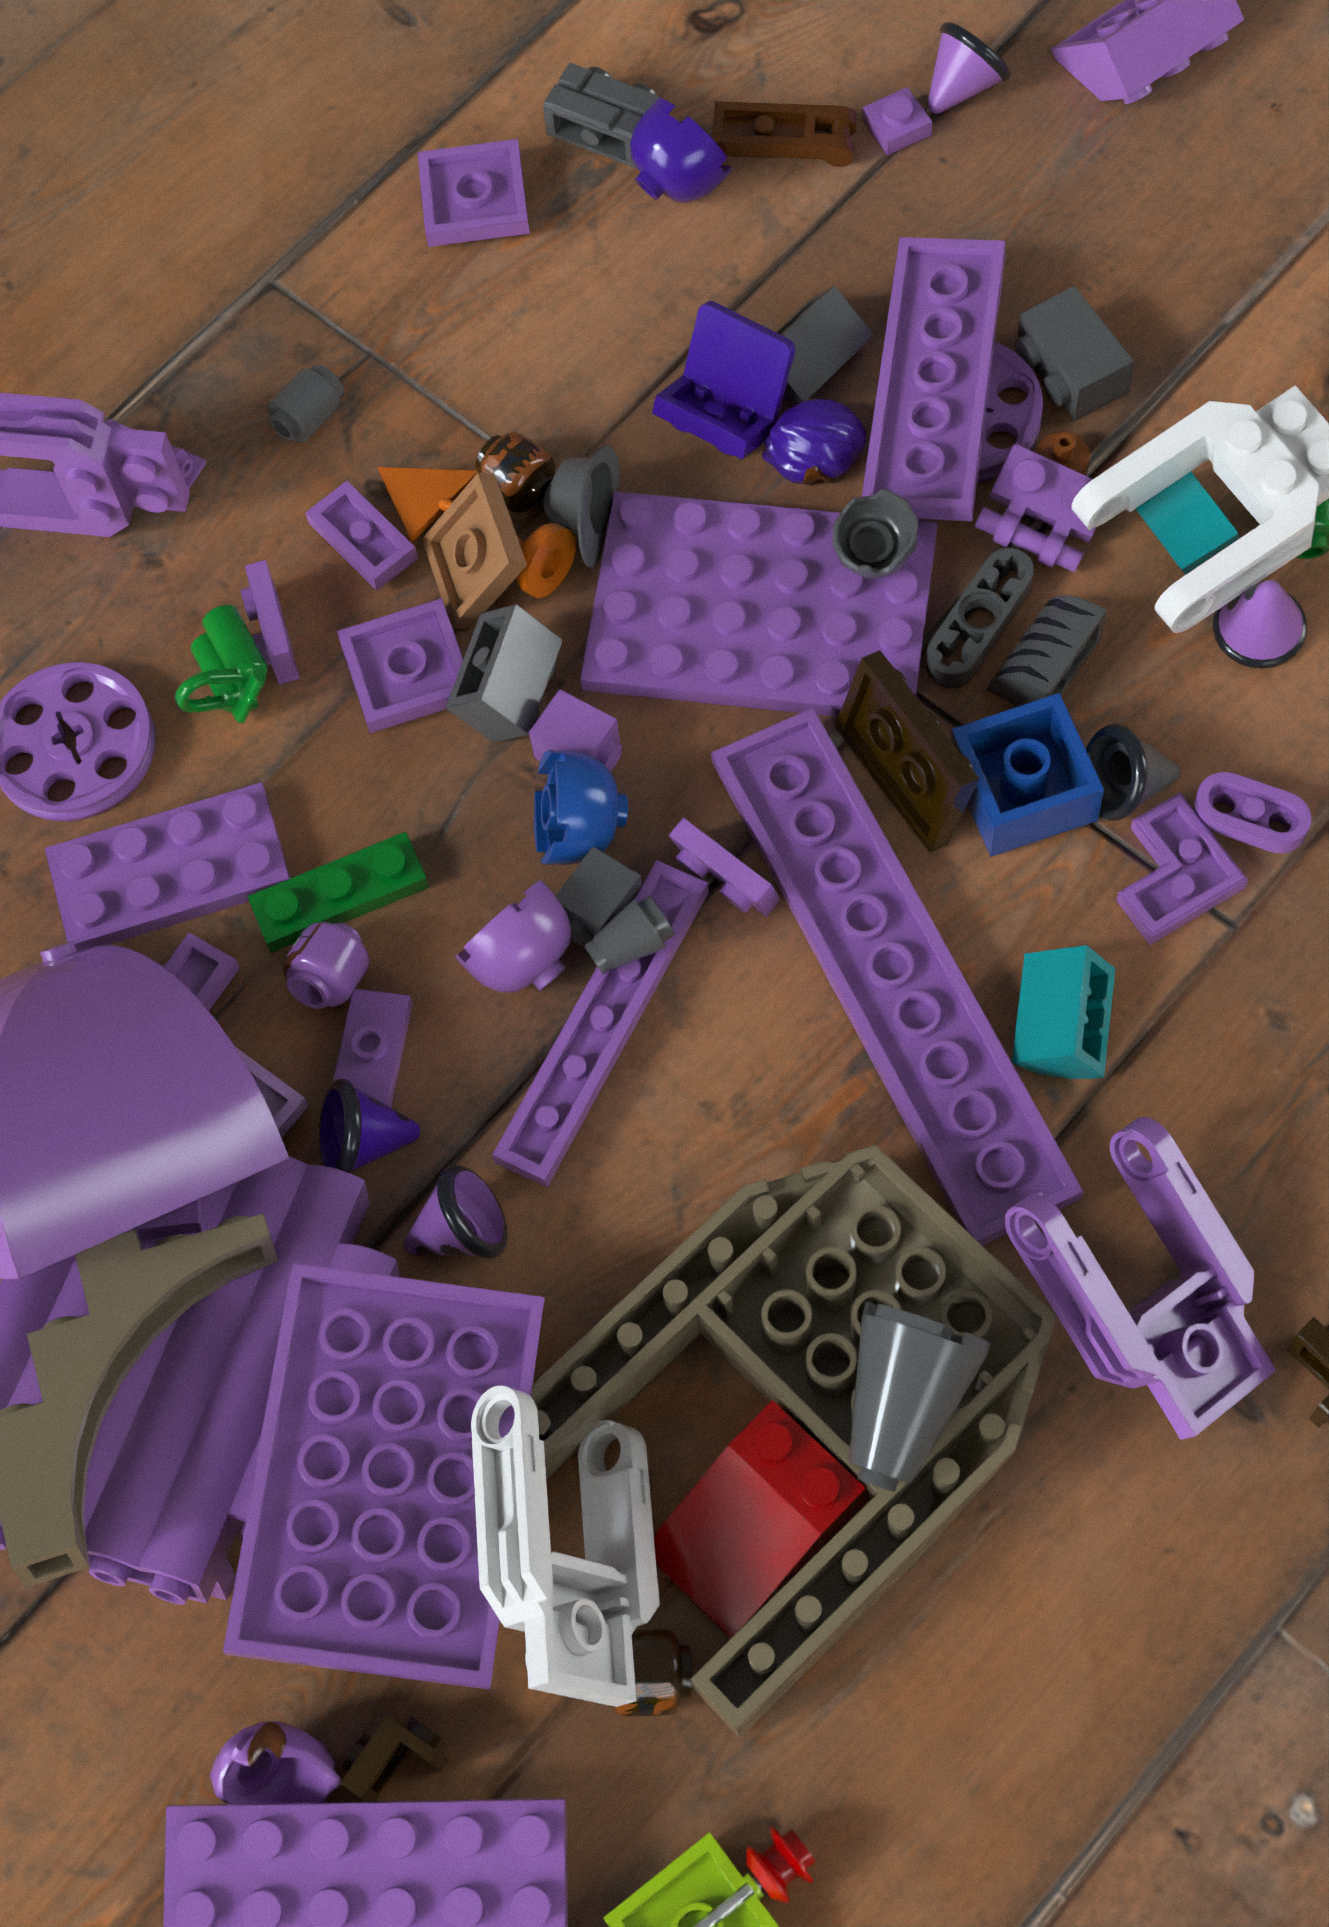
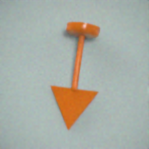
M377 467L411 543L443 511L447 510L478 472L477 470ZM554 522L541 525L530 534L526 541L517 537L527 566L515 579L523 592L535 598L548 596L557 589L565 579L575 556L576 538L573 532Z

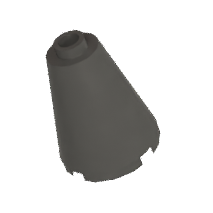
M866 1302L862 1314L849 1463L861 1466L858 1480L895 1492L898 1480L912 1484L986 1359L991 1345L988 1341L964 1332L962 1337L953 1334V1330L946 1328L945 1324L890 1306Z

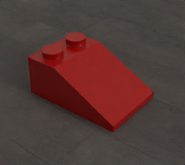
M771 1400L728 1444L654 1534L656 1566L731 1639L865 1505L866 1488L778 1404Z

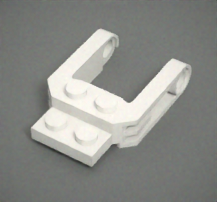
M1293 386L1256 412L1250 405L1215 401L1207 402L1091 480L1079 491L1073 500L1072 510L1088 530L1091 531L1094 527L1106 523L1125 509L1129 512L1133 511L1210 459L1214 472L1260 524L1177 580L1160 596L1156 602L1155 611L1174 633H1180L1195 626L1311 547L1317 506L1329 498V423L1296 386Z
M501 1385L492 1387L478 1400L471 1421L480 1590L504 1627L525 1632V1662L528 1674V1689L614 1707L635 1702L637 1699L632 1634L637 1626L649 1622L660 1605L645 1440L635 1428L610 1420L599 1421L584 1438L579 1446L578 1464L585 1560L554 1551L551 1552L544 1441L539 1440L536 1404L532 1397L525 1392ZM512 1405L515 1412L514 1423L510 1432L501 1438L499 1434V1421L506 1408ZM618 1438L621 1446L620 1457L616 1465L607 1471L604 1465V1454L608 1445Z

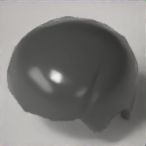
M880 489L879 492L870 496L854 497L843 508L842 513L838 515L833 524L832 546L844 568L864 578L886 577L901 570L915 552L918 519L909 501L891 490Z

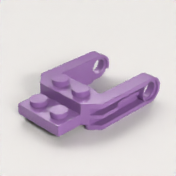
M0 393V456L44 459L54 463V472L18 468L0 470V527L111 537L129 526L133 507H139L153 513H161L166 510L186 512L190 492L166 432L112 428L103 423L104 412L79 399Z
M1139 1117L1112 1136L1110 1140V1153L1122 1177L1180 1269V1278L1168 1281L1128 1312L1081 1235L1075 1236L1062 1213L1052 1202L1042 1197V1192H1033L1011 1207L1005 1215V1227L1010 1240L1093 1376L1097 1379L1132 1389L1147 1385L1180 1440L1197 1436L1273 1374L1276 1368L1244 1318V1305L1250 1303L1253 1297V1268L1169 1132L1157 1121L1147 1117ZM1136 1141L1148 1150L1152 1162L1141 1153ZM1035 1221H1036V1222L1039 1224V1226L1042 1228L1044 1234H1043V1233L1041 1232V1230L1037 1227Z

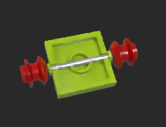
M772 1826L770 1828L773 1842L771 1846L763 1852L751 1846L746 1847V1865L754 1877L752 1878L749 1873L742 1877L709 1832L603 1917L609 1927H779L760 1901L765 1896L761 1889L763 1888L771 1899L788 1904L790 1898L787 1886L797 1877L812 1884L814 1881L807 1872V1869L815 1864L816 1861L792 1829L781 1836Z

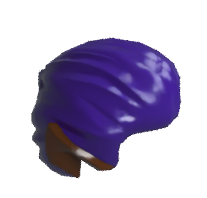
M810 398L786 410L777 420L774 427L770 430L769 436L765 439L764 445L766 449L762 453V459L773 465L786 480L793 483L811 486L818 479L834 483L835 479H839L842 474L851 468L863 451L866 444V430L860 419L845 405L834 400Z

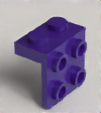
M707 301L698 309L684 373L656 395L652 414L670 422L679 431L691 433L711 443L724 454L744 459L766 441L765 439L769 436L770 430L777 422L795 354V345L790 339L714 301Z

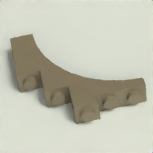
M264 1213L252 1217H231L222 1221L216 1228L190 1236L185 1234L169 1236L161 1240L156 1246L143 1250L134 1229L75 1254L90 1314L82 1317H59L48 1322L43 1329L27 1333L43 1402L35 1405L27 1403L14 1404L0 1410V1520L10 1565L25 1588L90 1567L84 1525L87 1471L101 1422L123 1379L152 1341L192 1305L230 1281L278 1262Z

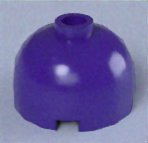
M658 98L642 115L633 129L630 140L631 158L640 171L635 181L655 200L665 195L675 202L690 203L707 196L716 189L731 173L732 166L722 165L727 159L726 155L693 119L687 116L683 121H677L669 115L676 106L667 100Z

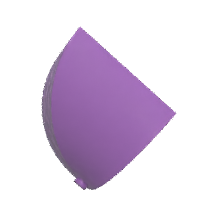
M69 941L41 951L40 954L43 962L0 979V1279H21L289 1159L267 1103L231 1040L200 1000L180 980L143 954L114 945L95 946L77 950L74 941Z

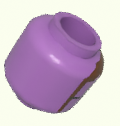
M317 922L303 930L285 956L282 968L288 990L293 997L308 1007L320 1009L340 1006L346 1002L366 974L370 960L360 935L352 927L344 923Z

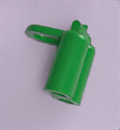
M222 605L212 609L205 615L202 625L206 632L198 636L190 647L202 672L190 677L180 685L176 691L175 700L179 708L188 713L222 709L232 713L238 723H244L250 711L256 709L259 705L257 697L264 687L268 667L237 608L233 605ZM205 685H209L214 694V697L209 695L202 699H189V696L196 689Z

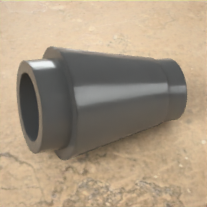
M648 896L639 903L634 898L593 937L594 939L584 946L601 973L605 974L611 969L619 968L665 949L664 942L675 936V933L652 897Z

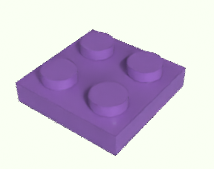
M518 139L417 152L428 247L530 234Z
M442 598L337 631L370 733L446 709L445 707L463 658Z

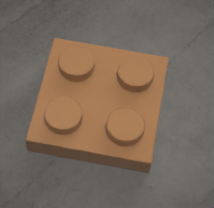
M477 473L422 538L452 628L470 630L478 621L480 614L487 611L527 566L499 484L494 475Z

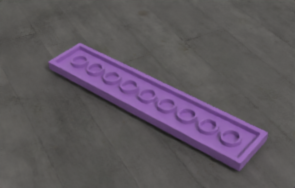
M814 708L711 752L713 766L958 1223L983 1246L1008 1234L1005 1227L1006 1212L1033 1192H1042V1197L1052 1202L1059 1210L1081 1200L1084 1191Z

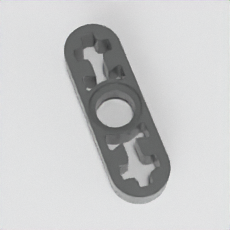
M1002 548L993 552L986 559L928 645L926 669L929 677L936 684L946 688H957L967 684L974 677L1031 591L1034 566L1027 554L1014 548ZM1010 570L1017 572V579L1011 577L1002 588L1001 597L997 595L995 591L998 587L999 574L1005 576ZM980 607L990 610L995 615L996 620L988 627L977 628L971 626L964 616L969 610ZM959 638L966 642L962 648L961 662L954 661L950 666L942 664L943 656L951 657L959 646Z

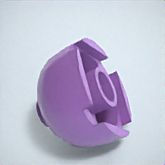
M542 880L524 892L526 897L518 905L516 903L511 905L510 903L463 947V951L455 956L468 973L483 986L498 992H517L533 983L541 991L566 969L559 959L565 953L571 941L572 929L569 916L556 895Z

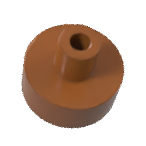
M1065 431L1054 432L1039 442L1036 449L1037 454L1080 474L1087 475L1090 449L1080 436Z

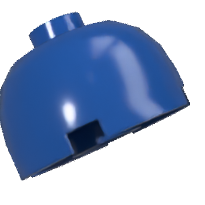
M548 750L544 752L537 774L548 775L547 784L544 786L543 791H535L533 826L537 852H546L540 860L543 865L580 864L591 848L595 847L604 852L613 841L616 827H625L628 816L627 796L625 793H617L614 776L601 761L589 754L565 750Z

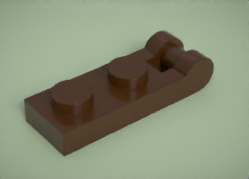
M715 101L711 138L726 156L825 160L832 166L844 167L849 165L854 159L855 144L850 137L856 131L857 114L847 106ZM816 131H827L829 134H819Z

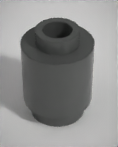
M314 364L310 369H301L268 403L267 409L270 415V426L281 438L287 441L307 442L340 408V399L345 394L342 383L333 372L322 365Z

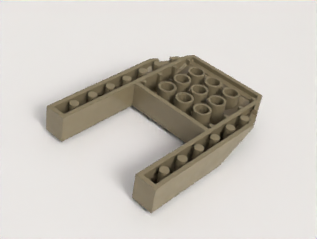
M876 1145L847 1153L843 1159L831 1163L822 1161L802 1167L799 1173L766 1183L764 1179L743 1186L532 1385L531 1397L537 1407L539 1440L544 1441L547 1480L579 1450L580 1443L599 1421L610 1420L695 1338L702 1334L769 1402L773 1400L857 1479L861 1466L849 1463L862 1314L866 1302L890 1306L945 1324L946 1328L953 1330V1334L963 1337L964 1332H967L991 1344L986 1359L912 1484L898 1480L896 1490L892 1492L858 1480L866 1488L865 1498L869 1503L691 1678L694 1691L739 1739L925 1553L1015 1452L1057 1317L1054 1312Z

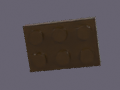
M881 650L861 658L835 728L927 850L933 852L948 845L979 781V777L974 772L969 759L959 753L942 731L934 714L925 709L908 687L904 675L891 665Z

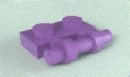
M1014 444L989 497L1008 506L1003 516L983 507L975 527L993 535L992 541L1007 548L1011 543L1039 556L1037 562L1049 568H1053L1054 564L1075 573L1084 552L1064 543L1068 535L1086 543H1089L1096 527L1089 531L1072 510V503L1079 491L1093 479ZM1025 514L1053 527L1050 535L1047 536L1021 524L1020 521Z

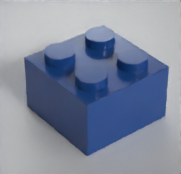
M1060 693L951 729L950 741L960 754L965 755L969 759L974 772L979 777V781L968 802V807L990 857L1098 821L1104 788Z

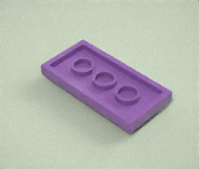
M262 782L45 848L67 942L74 941L77 950L95 946H106L249 902L247 896L290 879L267 793Z

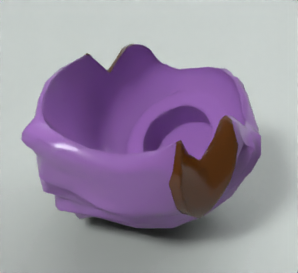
M279 1721L260 1722L243 1728L231 1737L220 1749V1753L216 1756L210 1773L215 1795L226 1804L325 1802L329 1794L341 1785V1777L334 1770L336 1766L334 1756L328 1753L327 1746L304 1730Z

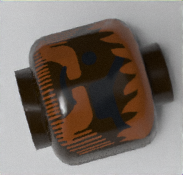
M510 432L502 436L496 435L489 439L481 448L475 462L477 473L496 476L507 509L516 513H523L534 505L536 507L543 506L545 492L555 475L556 467L555 461L548 451L525 435L517 432Z
M635 1630L632 1634L637 1701L618 1707L612 1706V1708L618 1715L625 1717L671 1715L677 1711L681 1698H690L692 1661L690 1648L688 1645H680L676 1635L671 1630Z

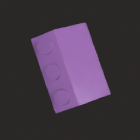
M1123 0L1050 50L1054 58L1100 101L1123 99L1124 104H1129L1148 95L1153 90L1151 83L1161 76L1163 78L1173 76L1190 66L1189 57L1199 50L1205 52L1223 44L1229 39L1227 31L1244 21V18L1236 0Z

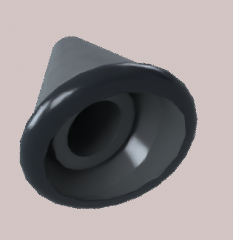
M1119 724L1106 725L1099 729L1086 747L1087 754L1104 788L1099 817L1109 821H1118L1128 817L1137 807L1176 782L1181 774L1177 763L1138 738L1128 727Z

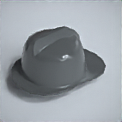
M609 446L599 448L594 456L571 457L561 462L545 492L543 500L546 516L552 523L562 525L578 534L581 556L585 566L593 568L598 562L606 526L610 518L614 491L618 492L620 469L618 457L614 449Z

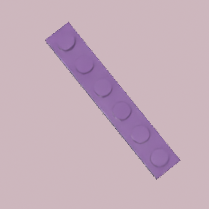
M656 860L635 900L639 903L648 896H651L671 926L675 936L664 942L665 949L619 968L611 969L605 974H602L598 967L595 969L493 1152L492 1157L496 1164L546 1188L549 1186L709 893L708 882Z

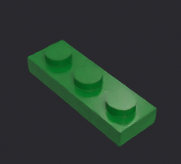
M405 831L247 896L265 942L272 953L294 944L303 930L313 923H345L427 889L429 884Z

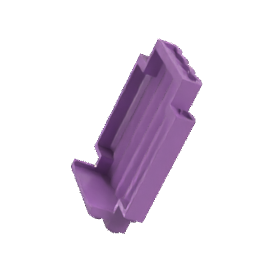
M288 1156L289 1159L201 1198L202 1232L216 1228L222 1221L231 1217H252L264 1213L278 1262L230 1281L188 1308L152 1341L123 1379L101 1422L87 1471L84 1525L90 1563L88 1572L94 1578L120 1587L125 1586L127 1580L150 1586L149 1592L152 1595L177 1605H184L187 1599L208 1604L211 1596L227 1601L236 1579L227 1555L236 1533H240L239 1538L243 1540L291 1264L298 1263L400 1277L397 1259L368 1247L353 1245L370 1204L365 1180L336 1168L309 1165ZM136 1227L131 1229H135L143 1250L154 1247L161 1240L169 1237L140 1239ZM188 1233V1234H185V1235H189V1236H190V1235L197 1234V1233ZM75 1255L21 1279H2L0 1282V1410L14 1404L27 1403L35 1405L43 1402L27 1333L43 1329L48 1322L59 1317H82L90 1314ZM0 1520V1550H5L6 1542Z

